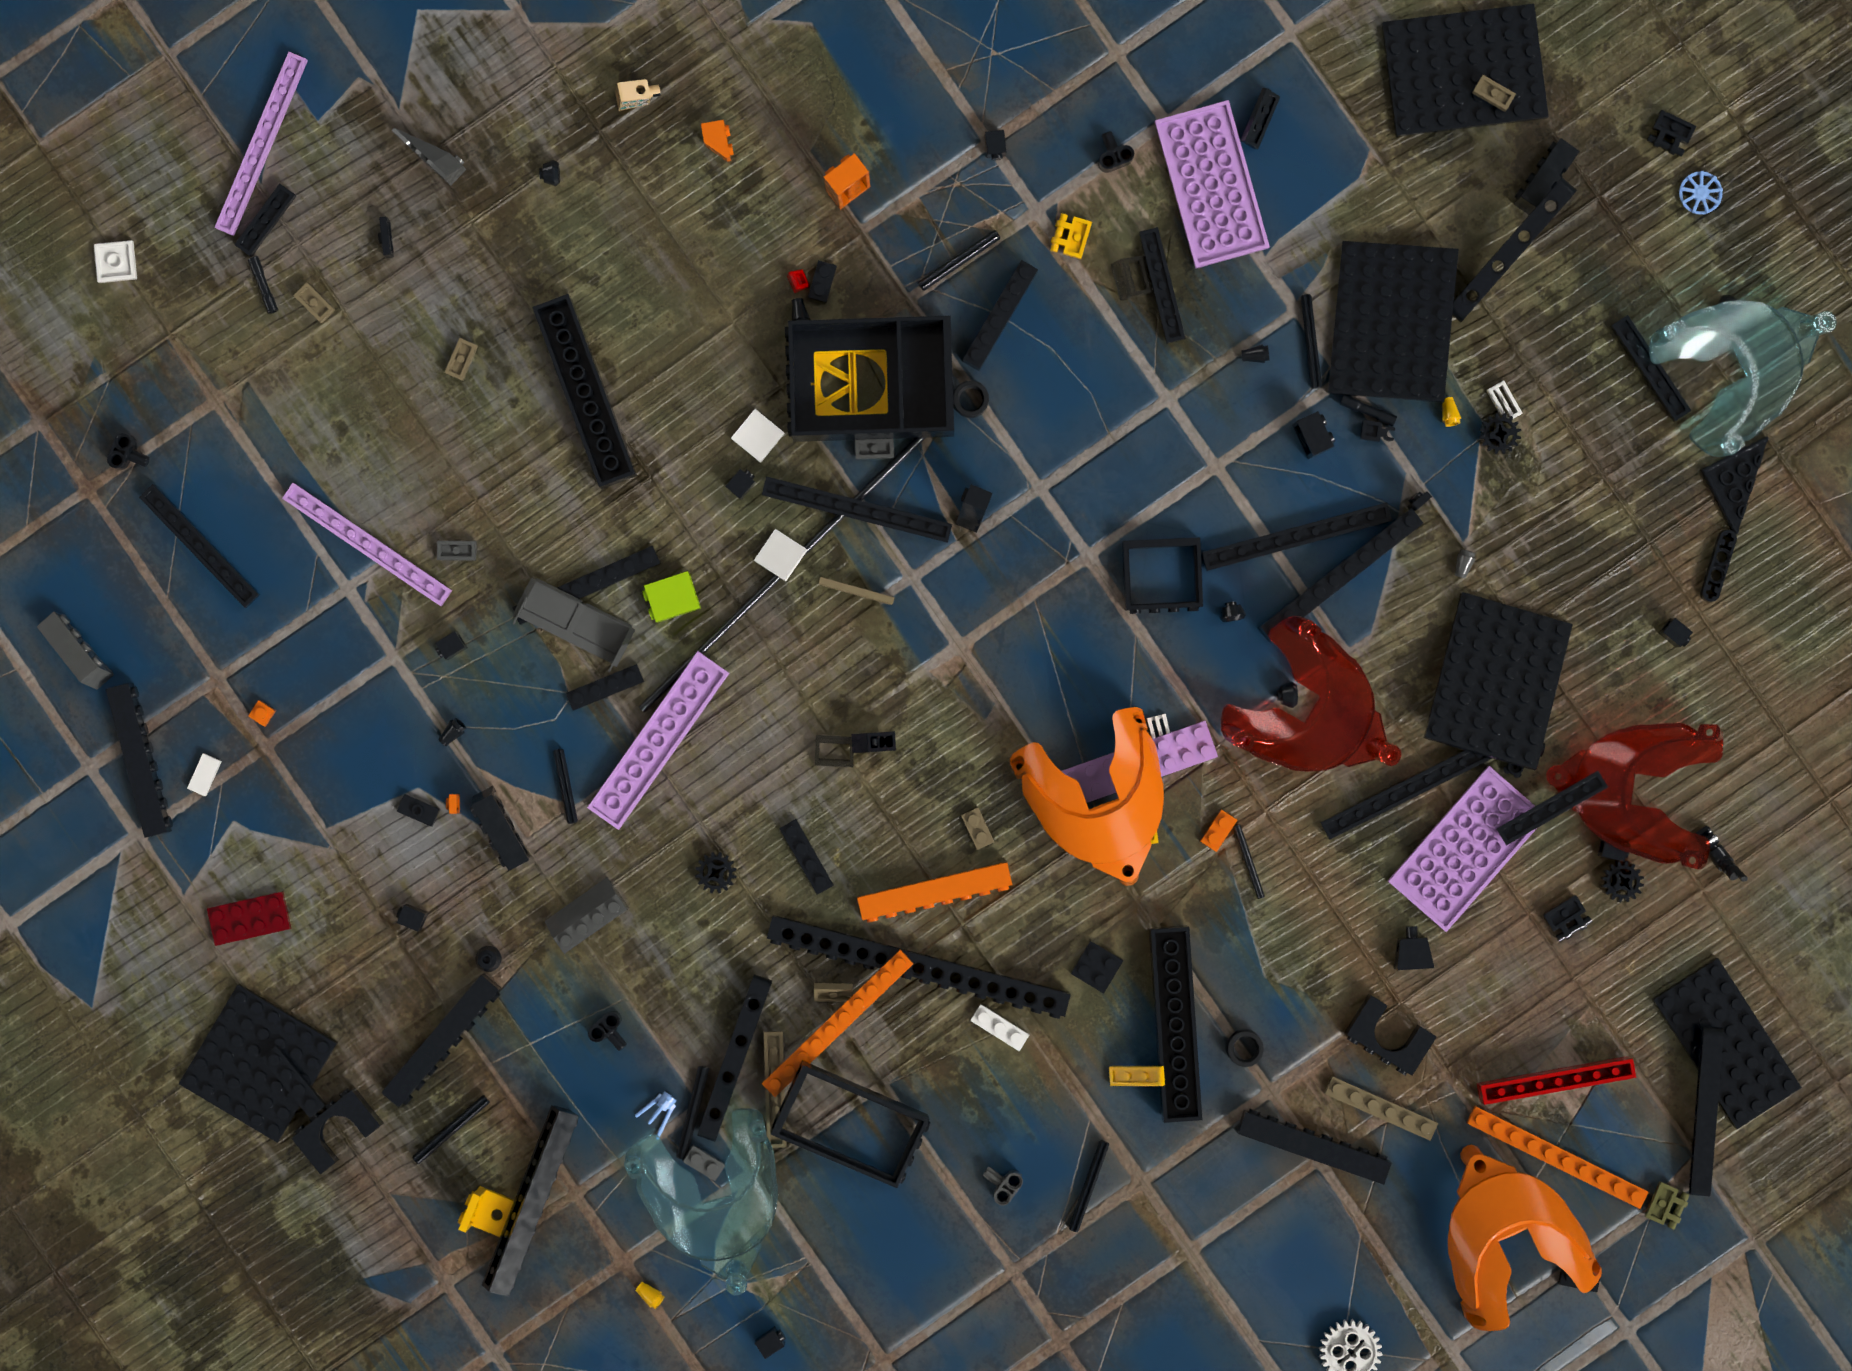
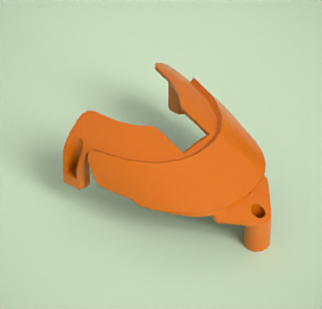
M1138 707L1118 710L1112 717L1115 732V752L1109 767V773L1118 799L1089 809L1079 782L1060 771L1049 759L1039 743L1032 742L1020 748L1010 758V766L1016 778L1022 779L1024 797L1047 834L1067 853L1080 860L1092 863L1093 868L1117 878L1125 886H1131L1138 880L1139 872L1152 846L1151 839L1157 832L1164 804V788L1156 745L1147 732L1148 728L1143 710ZM1022 764L1023 766L1018 770L1016 768L1017 765ZM1130 871L1131 876L1126 877L1125 872Z
M1475 1145L1465 1146L1460 1156L1466 1168L1457 1190L1459 1200L1451 1214L1448 1232V1255L1451 1260L1457 1292L1463 1299L1460 1302L1462 1311L1471 1326L1483 1331H1498L1509 1327L1510 1319L1506 1293L1511 1276V1267L1499 1241L1528 1229L1540 1256L1563 1269L1579 1291L1582 1293L1589 1292L1598 1283L1602 1269L1592 1252L1586 1232L1566 1202L1543 1181L1531 1175L1517 1172L1514 1166L1484 1155Z

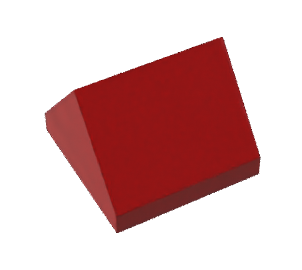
M802 269L788 273L787 278L794 294L810 287Z

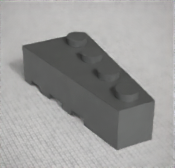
M51 613L37 628L81 683L98 690L114 676L113 672L93 651L92 647L84 641L81 633L70 625L71 621L65 614Z

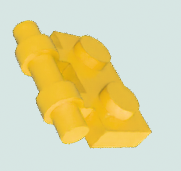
M1061 213L1059 220L1056 221L1055 235L1051 238L1050 243L1052 245L1050 251L1058 252L1059 246L1065 247L1064 255L1081 260L1092 222L1074 217L1071 224L1066 222L1068 215ZM1064 229L1070 230L1067 240L1061 239Z

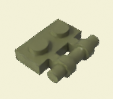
M1659 1181L1644 1216L1664 1225L1666 1218L1670 1219L1667 1227L1675 1230L1677 1223H1680L1682 1219L1680 1216L1684 1207H1687L1689 1203L1687 1200L1690 1194L1682 1191L1680 1198L1676 1197L1679 1191L1677 1188ZM1673 1202H1674V1203H1676L1677 1205H1676L1675 1210H1674V1212H1673V1214H1672V1213H1669V1212H1670V1209H1671V1207H1672V1205H1673Z

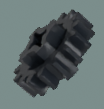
M1495 413L1494 419L1488 416L1489 422L1483 421L1482 424L1485 427L1479 429L1480 432H1483L1479 439H1484L1481 445H1488V452L1494 449V454H1497L1499 450L1501 454H1505V449L1509 452L1513 451L1511 446H1518L1515 440L1521 439L1517 435V432L1521 431V429H1516L1518 421L1512 422L1513 416L1507 419L1506 413H1503L1501 417H1499L1498 413ZM1502 421L1508 423L1511 428L1507 429L1503 426ZM1494 423V428L1491 432H1488L1490 425ZM1499 428L1500 431H1504V435L1501 436V439L1499 436L1495 435V433L1499 431ZM1512 435V439L1506 445L1507 438ZM1489 439L1495 440L1498 447L1493 445Z
M711 852L710 858L708 855H704L705 861H698L701 867H696V870L700 871V874L695 875V877L701 878L698 884L705 885L703 890L710 888V893H713L717 889V892L721 893V888L727 891L728 884L733 886L734 883L731 879L737 878L733 874L737 868H732L731 865L734 863V860L729 862V855L723 858L722 852H719L718 856ZM713 860H720L724 862V864H715ZM707 864L709 868L708 874L704 876V868ZM713 868H715L716 870L724 868L719 873V878L717 876H712L709 878V876L712 875L711 873L714 872ZM729 869V876L726 881V879L724 878L725 871ZM710 880L717 881L719 885H712L708 882Z
M1616 861V866L1609 864L1610 870L1603 871L1606 877H1601L1602 880H1605L1601 887L1607 888L1604 894H1611V900L1617 897V902L1620 903L1622 899L1625 902H1629V897L1636 899L1635 893L1641 894L1639 887L1644 886V884L1640 883L1644 876L1638 875L1641 870H1634L1635 864L1632 863L1628 866V861H1623L1622 865L1620 861ZM1619 869H1627L1629 872L1623 874ZM1620 878H1624V879H1625V880H1624V884H1625V885H1620V884H1619V883H1621ZM1622 889L1626 894H1617L1616 891Z

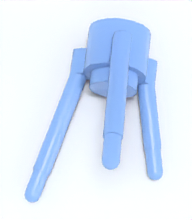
M666 1091L663 1094L659 1093L654 1100L636 1113L635 1117H639L655 1103H657L659 1108L649 1119L648 1124H651L662 1110L667 1111L655 1137L658 1140L672 1111L676 1107L674 1103L677 1100Z

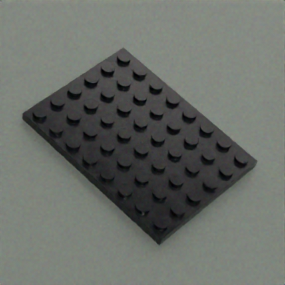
M1535 4L1382 22L1396 137L1546 119L1549 117ZM1482 75L1516 93L1506 112L1472 93Z
M1342 241L1328 394L1444 403L1459 249Z
M1462 592L1457 605L1424 738L1534 771L1537 770L1573 624Z

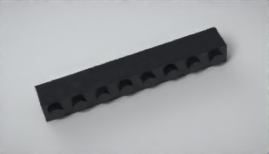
M133 683L107 688L106 692L144 838L171 832L173 822L167 814L168 803L162 795L163 784L157 776L158 765L152 757L153 746L148 741L147 734H149L147 724L143 722L142 716L144 711L138 703V689Z
M485 973L480 975L381 1093L398 1108L403 1104L406 1106L413 1099L411 1094L415 1089L419 1091L424 1086L426 1076H432L438 1069L436 1066L440 1060L444 1062L451 1054L449 1049L453 1045L456 1047L463 1040L461 1035L465 1031L469 1032L476 1023L473 1021L477 1016L481 1018L486 1013L488 1003L490 1001L494 1003L501 995L499 993L501 987Z
M1251 1108L1249 1111L1243 1110L1236 1131L1239 1135L1374 1182L1385 1184L1392 1164L1387 1160L1388 1156L1380 1153L1376 1155L1370 1154V1150L1360 1146L1358 1149L1351 1147V1143L1340 1140V1143L1332 1141L1333 1137L1329 1135H1315L1314 1130L1305 1127L1303 1130L1298 1129L1296 1124L1288 1121L1285 1124L1278 1122L1279 1118L1268 1115L1267 1118L1260 1115L1261 1112Z

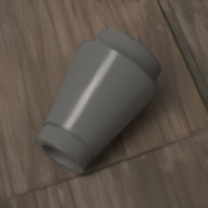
M1464 549L1457 553L1455 576L1466 578L1476 560L1474 558L1476 553Z

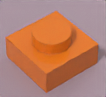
M258 700L248 717L266 727L276 710Z
M449 794V798H446V809L449 810V814L460 813V794Z

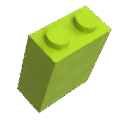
M688 571L644 585L645 590L642 592L645 601H649L651 606L648 609L652 620L655 619L657 623L701 609Z

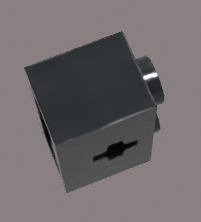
M895 731L851 734L852 753L896 751Z

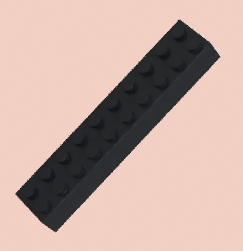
M566 294L532 307L599 488L604 489L638 476L571 296Z
M1187 925L1149 928L1158 1066H1164L1165 1085L1160 1086L1162 1120L1164 1123L1202 1120L1190 929Z

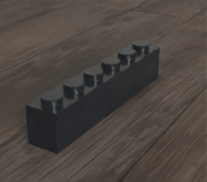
M1021 260L965 355L964 363L980 372L1038 272L1037 268Z

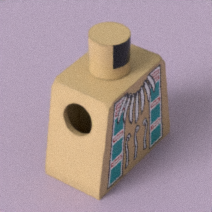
M646 79L619 82L615 90L619 111L649 105L651 97L661 96L659 84L648 86Z

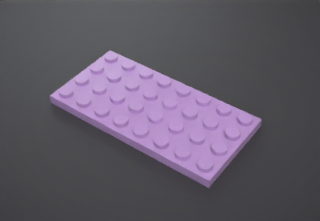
M1229 100L1155 120L1154 123L1195 269L1269 249V242Z
M1487 766L1388 879V882L1443 931L1447 932L1535 831L1529 832L1506 846L1496 829L1532 809L1535 805L1495 770Z

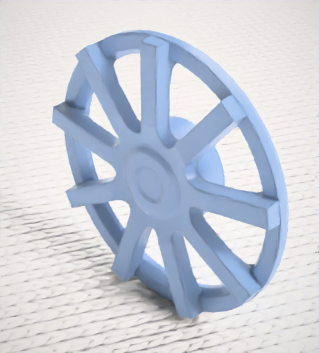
M1704 171L1694 172L1688 175L1681 183L1679 197L1682 205L1688 211L1694 214H1707L1715 210L1721 203L1723 188L1715 175ZM1700 175L1699 185L1696 184L1692 177ZM1703 176L1711 178L1706 185H1703ZM1689 180L1694 189L1685 188V183ZM1714 181L1718 189L1709 190L1708 187ZM1682 192H1691L1692 196L1684 200ZM1718 192V199L1716 200L1709 194ZM1692 199H1695V205L1693 209H1691L1689 206H1687L1686 203ZM1706 199H1709L1715 205L1709 209ZM1700 201H1702L1705 211H1696Z

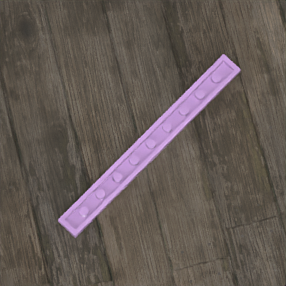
M288 52L214 228L232 236L235 235L308 62L306 58Z
M295 483L291 484L282 499L438 605L442 606L452 592L444 584Z

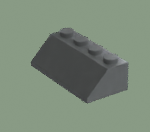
M606 877L545 920V923L553 939L565 954L628 910L629 906L610 879Z

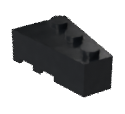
M972 484L970 488L966 487L961 497L963 505L956 525L977 533L991 500L992 493Z

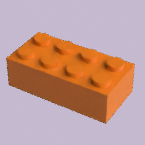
M855 153L851 156L850 154L846 155L841 159L840 165L836 168L832 166L825 172L826 192L840 210L871 187L869 171Z

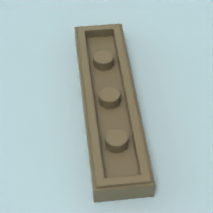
M820 577L819 580L820 586L888 605H893L895 598L823 577Z

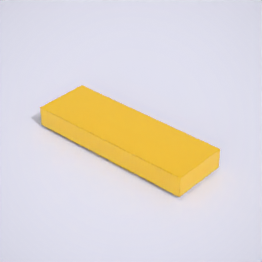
M1109 1066L1110 1086L1165 1085L1164 1066Z

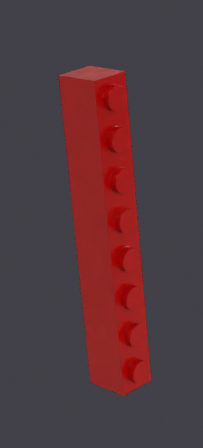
M1624 1056L1476 1084L1479 1101L1487 1105L1637 1077L1633 1058Z

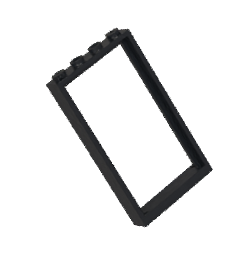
M802 1060L770 1128V1133L777 1138L898 1188L899 1184H902L905 1180V1171L908 1166L912 1165L914 1161L913 1154L916 1149L920 1148L923 1140L921 1137L924 1132L928 1131L931 1122L929 1121L928 1114ZM807 1074L918 1121L893 1175L782 1128Z

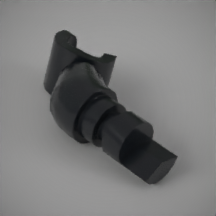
M1709 826L1703 827L1694 834L1698 844L1708 852L1713 864L1719 871L1726 873L1732 881L1738 878L1742 882L1748 880V877L1735 865L1734 859L1721 844H1718L1720 841L1717 835L1713 834Z

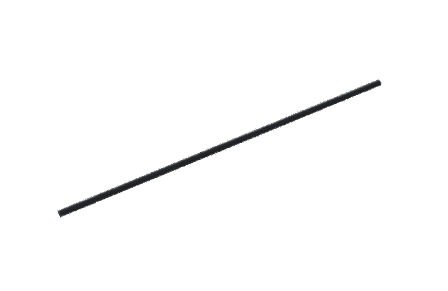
M915 438L853 499L862 501L926 438ZM836 514L805 546H803L807 549L805 555L815 545H817L844 518V516ZM774 575L697 651L702 654L707 652L781 578ZM697 651L639 706L643 712L678 680Z

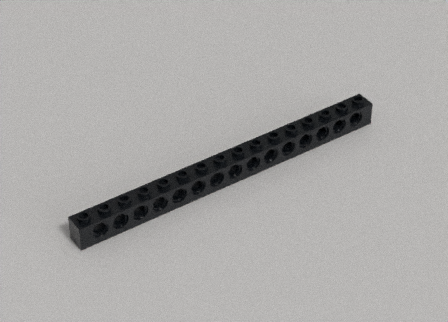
M776 915L772 916L767 939H770L772 944L781 946L782 943L789 944V948L794 950H800V947L808 949L807 953L818 955L819 952L824 953L826 958L837 960V957L843 958L845 963L855 965L856 962L862 963L864 968L874 970L875 967L881 968L901 949ZM786 928H790L794 933L790 939L783 936V930ZM804 933H809L812 936L810 943L802 941L801 936ZM823 938L829 939L831 946L829 948L821 947L820 940ZM841 943L849 945L847 953L839 951L838 946ZM865 948L868 951L867 957L860 958L857 955V950ZM901 949L914 964L919 962L924 966L923 971L917 973L913 970L912 965L901 976L902 978L909 980L912 977L919 978L920 983L930 985V982L938 983L937 987L949 989V987L956 988V992L962 994L972 992L975 993V997L986 999V996L994 998L993 1002L1004 1004L1005 1001L1010 1002L1012 1007L1023 1009V1006L1029 1007L1031 1012L1041 1014L1042 1011L1048 1012L1050 1017L1060 1019V1016L1065 1017L1071 996L1069 992ZM884 953L887 959L885 962L879 963L875 958L876 955ZM933 968H940L943 972L942 975L938 978L933 977L931 974ZM957 972L961 975V979L959 982H952L950 975ZM970 978H978L980 981L979 985L971 987L968 984ZM995 982L998 985V989L995 992H990L987 989V985ZM1014 987L1017 990L1016 995L1008 997L1006 995L1007 988ZM1027 992L1035 994V999L1032 1002H1027L1024 999ZM1046 997H1052L1054 1003L1052 1006L1046 1007L1043 1005V1000Z

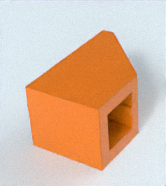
M724 120L701 123L705 146L727 162L731 161L730 156L734 155L732 143L728 144L727 137L731 136L729 125H725Z

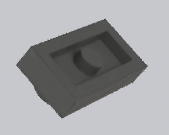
M855 440L856 460L894 458V440Z
M437 541V560L477 561V542Z
M692 1144L682 1160L685 1164L716 1181L725 1167L724 1162Z

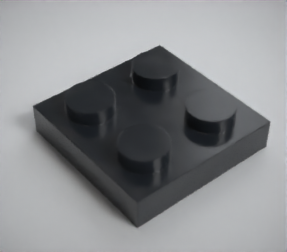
M1089 941L1071 974L1104 994L1123 960L1094 942Z

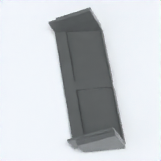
M531 578L512 615L516 617L513 624H515L519 617L612 663L608 672L611 671L613 666H618L635 632L632 625L588 603L584 604L582 600L538 578Z

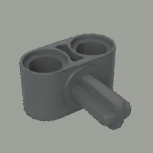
M988 1167L983 1173L986 1179L996 1185L994 1200L999 1205H1007L1023 1184L1022 1175L1017 1170H1011L1002 1176L991 1167ZM1013 1175L1018 1176L1019 1182L1011 1184L1008 1181L1009 1178ZM1000 1191H1005L1008 1196L1006 1199L1000 1200L997 1194Z

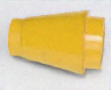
M1453 397L1445 398L1444 403H1442V422L1445 423L1446 427L1460 424L1461 416Z
M641 1282L635 1290L650 1308L656 1309L665 1298L661 1291L644 1282Z

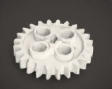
M1351 1319L1350 1324L1343 1320L1342 1326L1336 1322V1329L1331 1326L1329 1327L1330 1334L1324 1332L1327 1339L1320 1340L1324 1346L1319 1347V1350L1324 1353L1319 1356L1321 1359H1326L1322 1362L1324 1367L1328 1366L1326 1371L1378 1370L1374 1364L1381 1363L1377 1356H1382L1383 1354L1377 1349L1382 1348V1345L1376 1343L1380 1339L1378 1336H1374L1375 1331L1373 1329L1368 1331V1324L1362 1327L1361 1321L1355 1325L1353 1319ZM1356 1334L1354 1341H1347L1348 1335ZM1334 1347H1342L1341 1352L1339 1354H1333L1332 1351ZM1349 1348L1354 1351L1352 1355L1347 1351ZM1363 1348L1369 1349L1366 1356H1360V1351ZM1348 1361H1354V1366L1351 1369L1345 1368Z

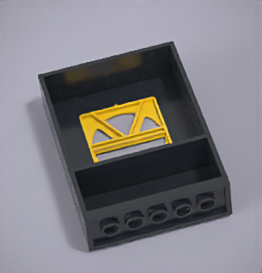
M951 316L788 321V327H785L786 342H789V346H785V355L787 361H789V365H786L787 380H790V384H786L788 399H790V403H787L788 418H791V422H787L789 437H792L793 442L954 437ZM856 354L866 356L876 362L885 376V390L882 397L874 406L858 412ZM848 355L849 374L835 368L830 363L841 356ZM824 371L849 383L828 397H824L821 391V377ZM849 393V412L838 410L831 405L834 401Z

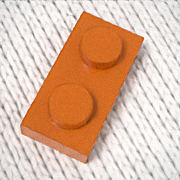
M1220 810L1200 842L1217 852L1237 822V819Z

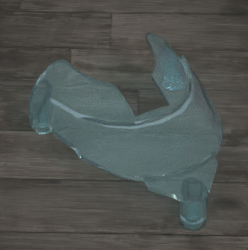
M1744 300L1722 302L1691 312L1680 318L1677 322L1656 330L1651 337L1649 345L1650 360L1653 364H1660L1674 359H1694L1700 362H1707L1731 349L1734 350L1746 376L1722 388L1717 393L1715 403L1710 412L1689 433L1691 441L1710 456H1729L1745 446L1744 441L1754 438L1772 420L1783 413L1801 383L1804 365L1811 362L1819 335L1832 332L1836 328L1837 321L1833 313L1829 311L1808 315L1785 307L1774 309L1761 302Z
M750 1108L736 1109L731 1116L733 1142L731 1152L725 1162V1171L732 1195L702 1203L694 1174L680 1166L672 1158L661 1138L656 1134L648 1135L631 1146L626 1153L624 1162L630 1179H637L638 1194L662 1235L684 1254L700 1260L702 1267L725 1279L726 1289L732 1295H740L747 1288V1276L762 1249L761 1242L771 1228L778 1200L774 1152L767 1138L763 1115L758 1110Z

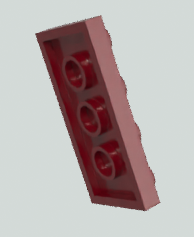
M284 891L207 908L215 946L292 929Z

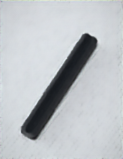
M556 749L553 751L566 819L568 824L576 823L578 819L564 749Z

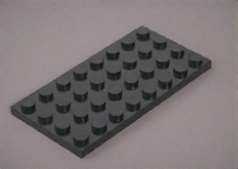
M1719 958L1713 959L1652 999L1697 1070L1699 1066L1702 1026L1723 1028L1724 1036L1718 1102L1736 1129L1744 1126L1802 1088Z

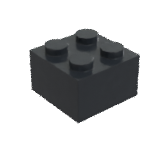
M1318 411L1296 421L1292 425L1308 459L1334 447L1335 439L1332 433L1328 432L1325 427L1327 425L1323 414L1320 415Z

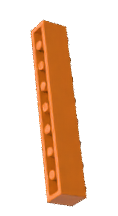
M1003 862L859 896L857 899L862 920L867 919V923L877 921L878 917L883 915L886 918L895 917L897 912L904 911L905 914L916 911L915 908L923 906V909L935 907L934 903L938 902L946 905L953 903L955 898H960L962 901L971 899L972 894L979 893V896L991 894L990 890L998 889V892L1009 890L1012 881L1008 864Z

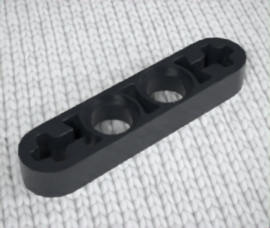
M1732 530L1721 531L1717 536L1700 591L1701 598L1706 602L1716 601L1720 596L1737 541V536ZM1729 534L1731 541L1727 542L1725 547H1729V550L1719 548V546H1724L1725 539H1723V536ZM1720 551L1726 554L1724 562H1719L1716 558L1717 553ZM1713 570H1718L1721 574L1720 579L1717 581L1711 578ZM1708 582L1718 584V586H1713L1712 593H1714V596L1708 598L1706 591L1710 590L1712 585H1708Z

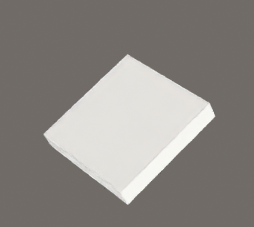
M134 241L94 244L98 283L137 279Z
M754 409L731 439L761 463L785 433Z
M775 529L754 561L786 582L807 552V549Z

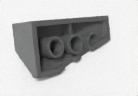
M392 129L397 137L450 186L466 171L463 166L465 162L458 155L453 157L447 151L401 130Z

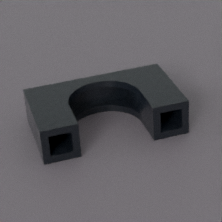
M1368 994L1344 1032L1348 1035L1347 1039L1355 1045L1358 1042L1365 1046L1363 1050L1371 1055L1377 1053L1381 1056L1379 1060L1385 1064L1390 1065L1393 1063L1397 1066L1396 1070L1406 1076L1408 1073L1413 1076L1437 1036L1417 1025L1403 1046L1392 1050L1382 1048L1375 1038V1027L1388 1005Z
M347 1088L339 1095L341 1099L336 1103L331 1101L324 1107L325 1112L321 1115L316 1113L309 1119L311 1123L306 1127L304 1125L300 1126L294 1131L296 1135L291 1138L320 1175L339 1160L327 1145L323 1136L324 1125L329 1118L343 1116L350 1119L365 1138L384 1124L356 1088L351 1091Z

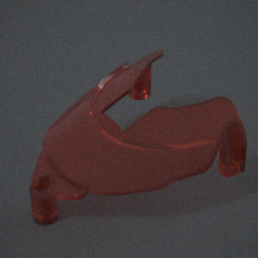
M1292 616L1274 626L1269 631V639L1287 658L1291 666L1293 678L1299 684L1318 694L1320 698L1312 708L1305 723L1280 708L1256 711L1227 704L1223 708L1221 716V732L1224 738L1233 745L1249 751L1257 758L1295 771H1325L1341 764L1351 767L1374 760L1388 766L1396 765L1401 759V750L1386 739L1381 714L1375 711L1373 691L1358 662L1331 636L1321 632L1322 629L1309 619L1301 616Z
M1683 723L1626 727L1605 735L1594 742L1587 750H1580L1560 766L1556 765L1548 769L1546 774L1547 781L1558 792L1599 771L1608 788L1571 809L1578 812L1588 828L1605 842L1622 851L1659 863L1669 864L1681 861L1682 866L1694 869H1703L1706 866L1711 846L1710 841L1706 837L1679 827L1660 809L1631 805L1635 774L1664 778L1676 770L1689 765L1720 761L1723 756L1724 738L1723 731L1717 724H1701L1698 731ZM1708 729L1713 730V734L1711 736H1708L1706 734V731ZM1560 773L1561 779L1557 780L1556 776ZM1695 857L1696 862L1694 864H1691L1689 862L1690 858Z

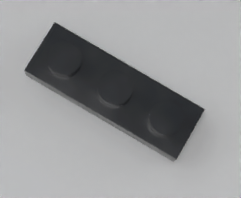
M1262 88L1241 137V142L1253 149H1259L1279 102V95L1268 88Z

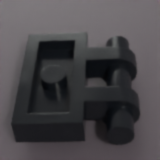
M1661 110L1652 127L1653 130L1659 133L1657 137L1649 134L1647 141L1653 143V146L1657 148L1661 147L1668 150V153L1672 155L1677 154L1682 157L1685 150L1680 148L1679 145L1680 143L1686 145L1689 143L1696 126ZM1664 136L1673 138V143L1663 140Z
M1575 894L1542 914L1552 931L1560 928L1561 933L1556 936L1559 942L1572 938L1574 933L1579 930L1583 931L1587 928V925L1592 923L1589 916L1584 919L1581 918L1580 915L1586 912ZM1574 919L1576 924L1567 928L1565 924Z

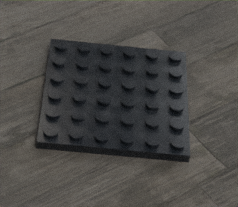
M238 984L180 1080L179 1085L278 1143L300 1105L261 1058L278 1045L307 1082L313 1086L338 1042Z

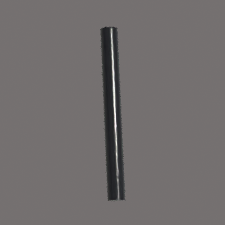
M1241 824L1235 825L1233 828L1257 898H1264L1265 895Z

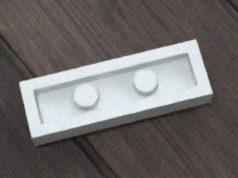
M982 1004L979 1005L970 1020L1018 1051L1021 1050L1029 1037L1028 1033Z

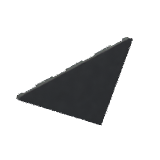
M1768 436L1700 470L1726 522L1736 535L1739 533V527L1747 508L1757 471L1761 465L1764 450L1769 440Z

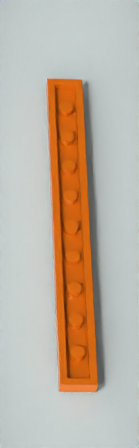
M900 949L762 1082V1085L776 1097L793 1081L802 1060L811 1063L914 963Z
M1474 1106L1466 1122L1641 1209L1649 1193L1477 1106Z

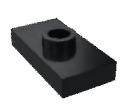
M386 216L379 217L381 232H378L379 244H382L383 255L386 258H393L394 250L390 220Z
M404 794L397 809L398 813L433 827L440 811L439 808L407 794Z

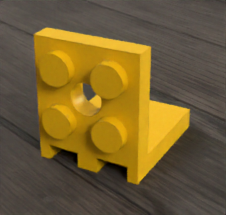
M480 1186L475 1192L472 1191L465 1202V1205L468 1207L461 1213L458 1220L460 1224L458 1230L466 1233L473 1226L500 1237L514 1199ZM493 1210H500L503 1214L502 1218L499 1220L495 1219L492 1216Z

